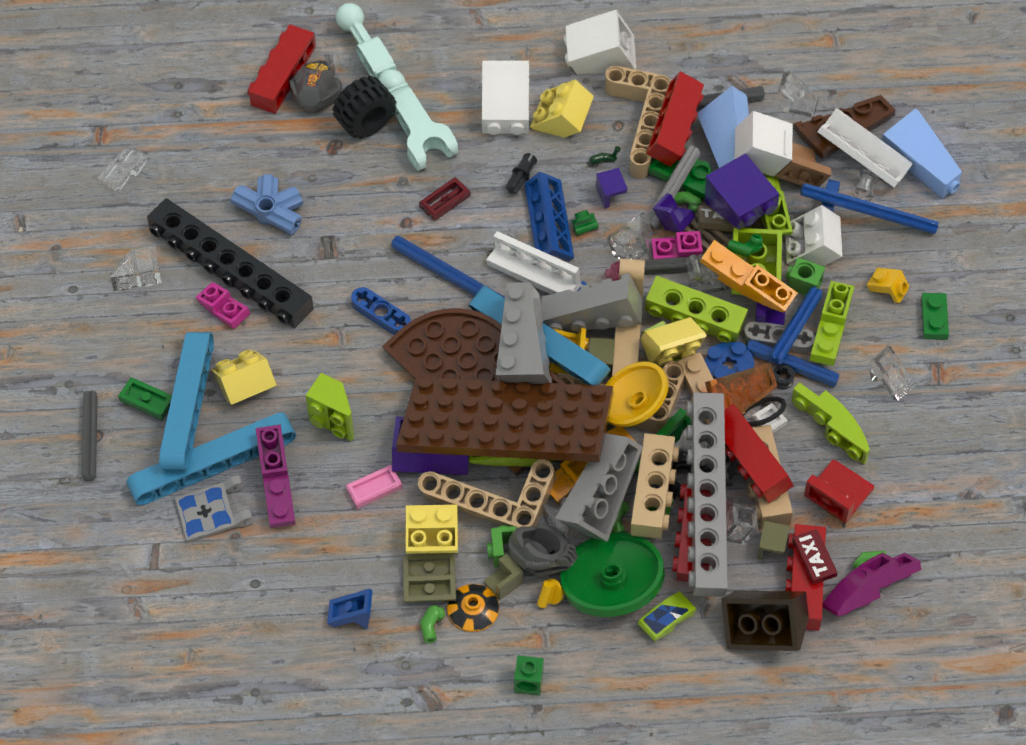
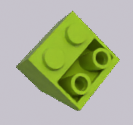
M320 373L305 395L309 421L318 428H325L331 431L338 438H346L353 441L352 412L343 383Z

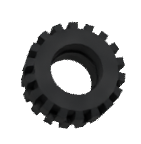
M364 76L359 80L356 79L340 92L338 98L335 99L332 111L333 116L350 136L355 139H362L378 132L387 124L396 110L395 106L397 103L395 97L377 77Z

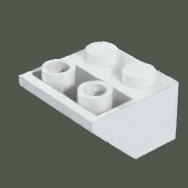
M821 205L790 221L793 234L785 235L786 263L788 265L794 266L798 257L821 266H825L842 257L840 216Z

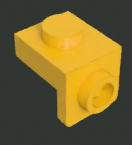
M878 267L866 284L870 292L890 294L894 303H900L910 287L902 270Z

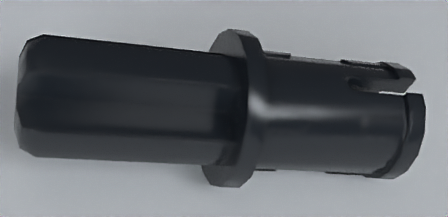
M525 153L519 165L513 168V174L505 186L509 194H517L523 183L529 180L530 172L537 163V158L534 155L529 161L528 159L531 154Z

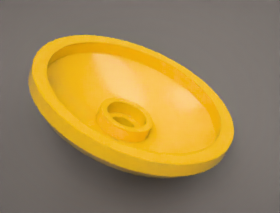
M652 362L633 363L616 372L608 380L605 386H613L614 390L608 423L617 427L634 426L646 421L659 410L667 396L669 387L667 375L660 366Z

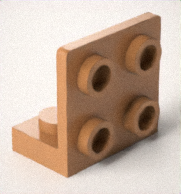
M792 142V161L780 170L776 177L801 186L807 183L819 187L831 176V168L816 163L815 151L813 149Z

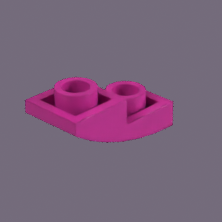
M700 231L676 232V236L673 238L651 239L652 258L689 257L702 254Z
M211 282L196 296L197 301L232 329H235L250 315L248 307L231 298L228 290L214 282Z

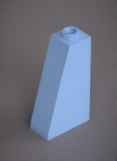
M733 86L698 112V118L719 168L734 160L735 128L749 115L746 94Z
M916 108L883 134L882 141L913 163L908 171L942 199L949 193L953 194L958 190L961 185L962 171Z

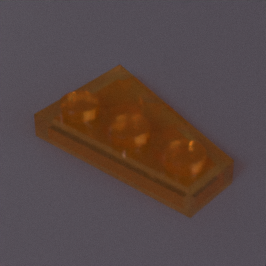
M771 363L705 382L708 393H724V410L734 403L741 414L745 413V410L777 387Z

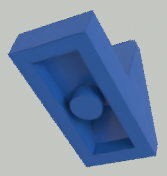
M369 588L330 600L327 624L332 627H338L355 622L361 627L368 629L373 590Z

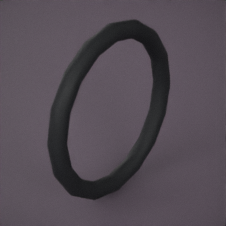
M781 397L761 398L750 403L740 412L744 416L750 409L767 402L781 403L779 410L771 416L762 420L748 422L751 427L764 425L773 421L785 411L787 405L785 400Z

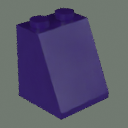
M746 153L706 175L705 203L738 230L744 226L752 225L759 217L771 214L778 207L779 193Z

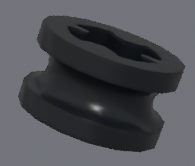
M784 364L776 366L772 373V384L781 390L790 388L794 382V370ZM782 374L787 375V378L785 377V380H780L779 377H781Z

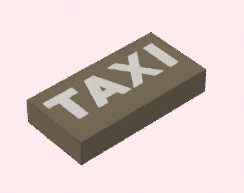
M698 205L696 211L698 228L733 232L735 227L711 207Z

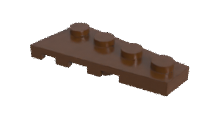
M882 95L854 103L853 107L847 109L839 108L840 111L868 131L895 116L896 112ZM820 114L812 117L810 121L804 123L799 121L793 124L795 132L821 159L840 149L818 133L820 127L827 122L832 114L825 116Z

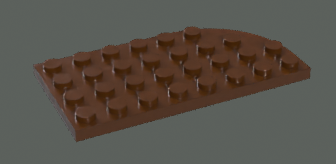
M462 308L432 311L406 324L382 346L414 379L416 377L500 381L496 376L502 325L493 318L477 311ZM549 369L552 383L565 384ZM528 466L506 467L517 477Z

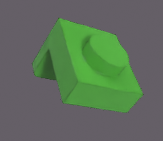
M501 525L497 528H491L492 543H487L488 558H493L494 568L499 567V559L504 556L503 544L509 542L511 534L517 529L516 526Z

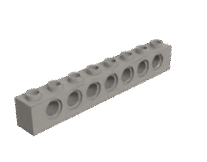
M693 392L691 401L686 403V416L691 417V425H687L686 439L691 440V449H687V464H691V473L687 474V488L691 489L692 495L687 500V512L692 513V522H688L687 528L688 537H692V546L688 547V562H692V571L688 573V587H693V596L724 597L727 591L724 393ZM706 418L711 424H702L699 419ZM707 442L711 448L705 449L699 443ZM700 466H708L712 472L705 473L700 469ZM708 490L712 496L705 497L700 491ZM707 514L711 516L712 521H704L700 515ZM704 538L709 539L713 545L705 546L700 540ZM708 563L713 567V570L705 571L701 564Z

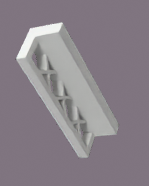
M835 109L827 122L818 130V133L892 187L897 186L913 165L911 161L839 109Z
M498 231L494 234L495 249L486 259L487 266L522 282H531L535 288L549 294L569 289L576 292L581 287L578 267Z

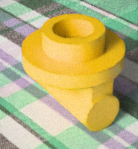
M551 578L543 582L537 601L539 607L546 608L548 604L555 605L562 601L564 596L563 588L557 580Z

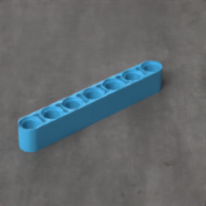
M483 285L468 305L473 311L483 313L502 325L505 298ZM542 323L546 336L545 345L549 361L586 385H600L611 369L600 359Z
M186 332L159 454V464L162 470H187L189 468L214 348L212 332Z
M277 413L193 448L187 470H162L160 464L157 463L132 474L126 480V484L136 504L145 505L259 457L255 428L281 424L284 446L296 438V433L285 413Z

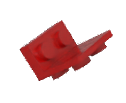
M834 459L819 477L811 475L806 482L804 496L846 524L872 493L874 485Z

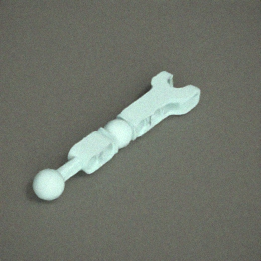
M346 3L340 6L335 17L337 25L342 30L353 34L358 42V45H356L358 57L370 76L377 77L395 97L397 104L393 114L408 136L407 157L417 171L427 167L425 152L430 149H439L447 157L458 154V143L450 128L444 124L435 123L429 118L416 95L406 83L404 75L396 70V65L380 38L374 37L371 39L362 25L364 21L362 9L353 3Z

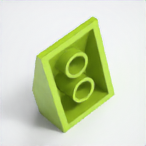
M734 228L732 239L734 241L745 243L750 240L753 234H758L763 238V247L760 251L748 257L736 255L754 268L756 265H759L781 281L782 230L740 228L738 230ZM732 289V295H742Z

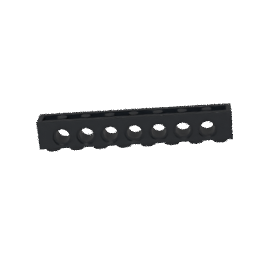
M165 198L147 216L149 230L155 237H161L166 240L170 247L185 253L190 261H196L201 264L209 274H215L220 277L227 286H233L239 290L246 299L251 298L258 303L262 310L265 312L270 311L281 323L289 324L295 329L314 309L310 294L168 198Z

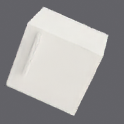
M752 111L735 128L734 159L746 153L762 173L774 177L792 161L793 124Z

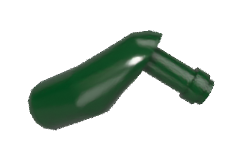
M616 146L612 154L599 153L593 155L589 161L592 165L601 162H614L617 160L616 156L621 148Z

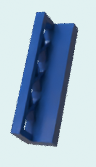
M538 172L524 183L534 246L536 249L551 256L571 261L574 259L561 180L543 172ZM549 184L554 187V192L549 187ZM552 203L556 206L558 212L554 209ZM555 222H556V223L559 225V227L561 228V232H560V230L557 228V226L555 225ZM558 241H559V242L561 243V245L564 247V250H562V249L559 248V243H558Z

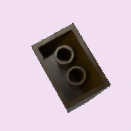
M735 590L721 598L727 649L801 650L809 619L806 591Z

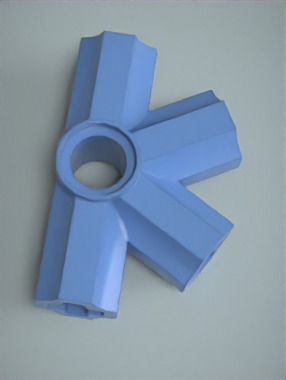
M264 174L258 177L257 192L244 185L237 186L231 197V204L256 216L260 224H271L290 235L297 232L302 222V216L291 210L303 206V200L296 187L292 186L278 193L279 179L272 174Z

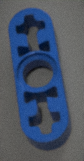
M360 287L352 292L353 308L389 333L395 335L404 327L402 325L396 327V323L401 324L404 322L406 325L411 322L408 314L370 289ZM365 297L367 298V302L364 301V300L358 302V298H360V299H364ZM379 308H385L388 310V313L385 316H377L375 311Z

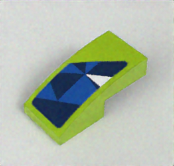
M678 591L645 614L638 621V624L654 641H657L673 632L677 624L693 616L697 608Z

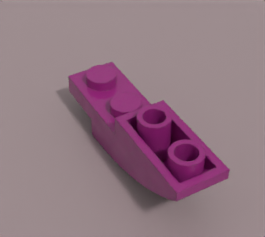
M281 424L255 428L270 529L296 525Z
M905 552L893 558L881 553L858 566L841 580L824 600L823 608L839 617L847 615L850 611L859 607L867 606L872 601L881 598L880 588L888 587L891 583L908 578L913 573L920 571V560Z

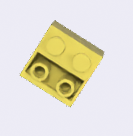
M576 79L562 83L552 89H547L540 96V102L533 114L530 128L563 138L579 133L594 96Z
M689 317L645 331L640 340L648 361L664 366L666 363L673 361L674 358L681 356L683 359L695 355L696 350L701 347L702 342L707 336L695 321Z
M245 350L238 354V358L231 361L229 359L219 361L215 364L216 367L210 369L225 400L231 405L277 386L267 358L256 350Z
M457 505L406 506V554L458 553Z

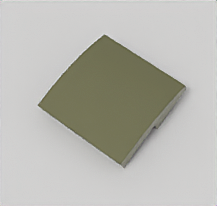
M455 553L403 555L404 603L456 601Z

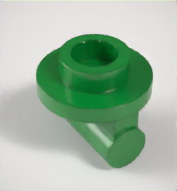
M588 210L575 213V218L571 220L576 236L599 228L594 213H589Z

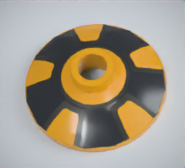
M468 584L456 590V601H448L447 612L451 622L459 629L467 632H479L489 628L496 621L499 614V602L496 595L489 588L479 584ZM477 602L478 604L476 606H470L468 603Z

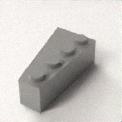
M627 273L621 275L620 280L613 281L611 278L602 280V285L592 287L590 284L581 286L579 291L576 292L569 289L543 296L541 302L543 323L552 329L566 332H579L581 328L586 330H606L612 327L641 325L643 299L631 275Z
M531 282L507 283L496 368V376L505 383H552L549 372V357L547 356L545 345L546 336L542 324L543 316L540 295Z
M605 433L600 462L587 463L555 519L584 537L608 542L643 447L629 437Z

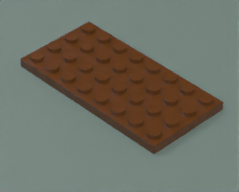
M416 377L397 440V452L600 462L614 395L613 386L558 383L530 384L529 382L505 383L504 381Z

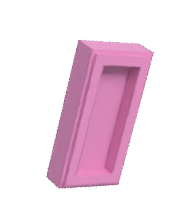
M392 465L346 485V490L357 509L403 488L396 472L392 471Z

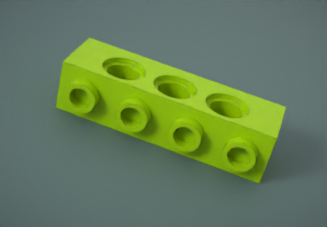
M656 275L646 297L644 311H647L654 317H663L672 322L691 317L705 334L717 337L721 342L730 343L737 342L745 324L748 309ZM672 301L677 303V305H669L667 302ZM691 310H697V311H699L700 313H699V314H693V313H691L690 311H691ZM718 318L723 322H715L713 319Z

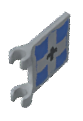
M234 475L222 483L175 497L187 543L235 527H247L254 523L250 510H242L234 516L231 510L227 493L240 492L244 489L239 475Z

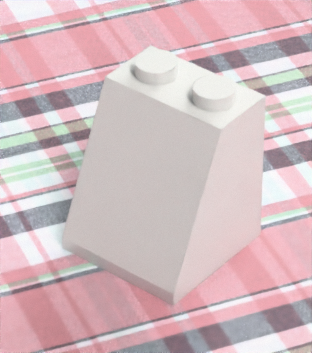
M617 10L566 25L564 42L567 47V54H565V60L568 67H572L577 75L605 74L606 70L612 66L637 70L634 35Z
M482 61V134H529V61Z

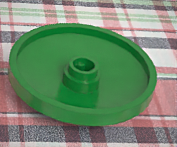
M611 533L608 542L591 538L577 546L575 549L578 558L568 570L561 571L560 574L564 595L573 607L593 616L616 617L629 614L647 605L660 591L665 578V569L659 550L651 542L639 536H631L629 533Z

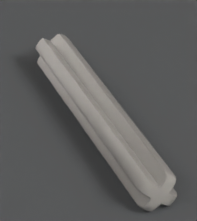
M692 145L687 147L653 207L667 193L675 198L700 155L697 147ZM652 207L644 223L649 228L656 229L660 220Z

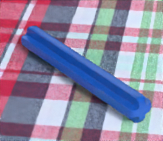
M816 287L810 288L770 353L769 359L771 362L776 364L782 363L822 297L821 289Z
M749 340L746 349L751 352L752 356L775 365H788L794 372L835 387L839 380L837 372L788 353L781 364L771 362L769 358L773 348L757 341Z

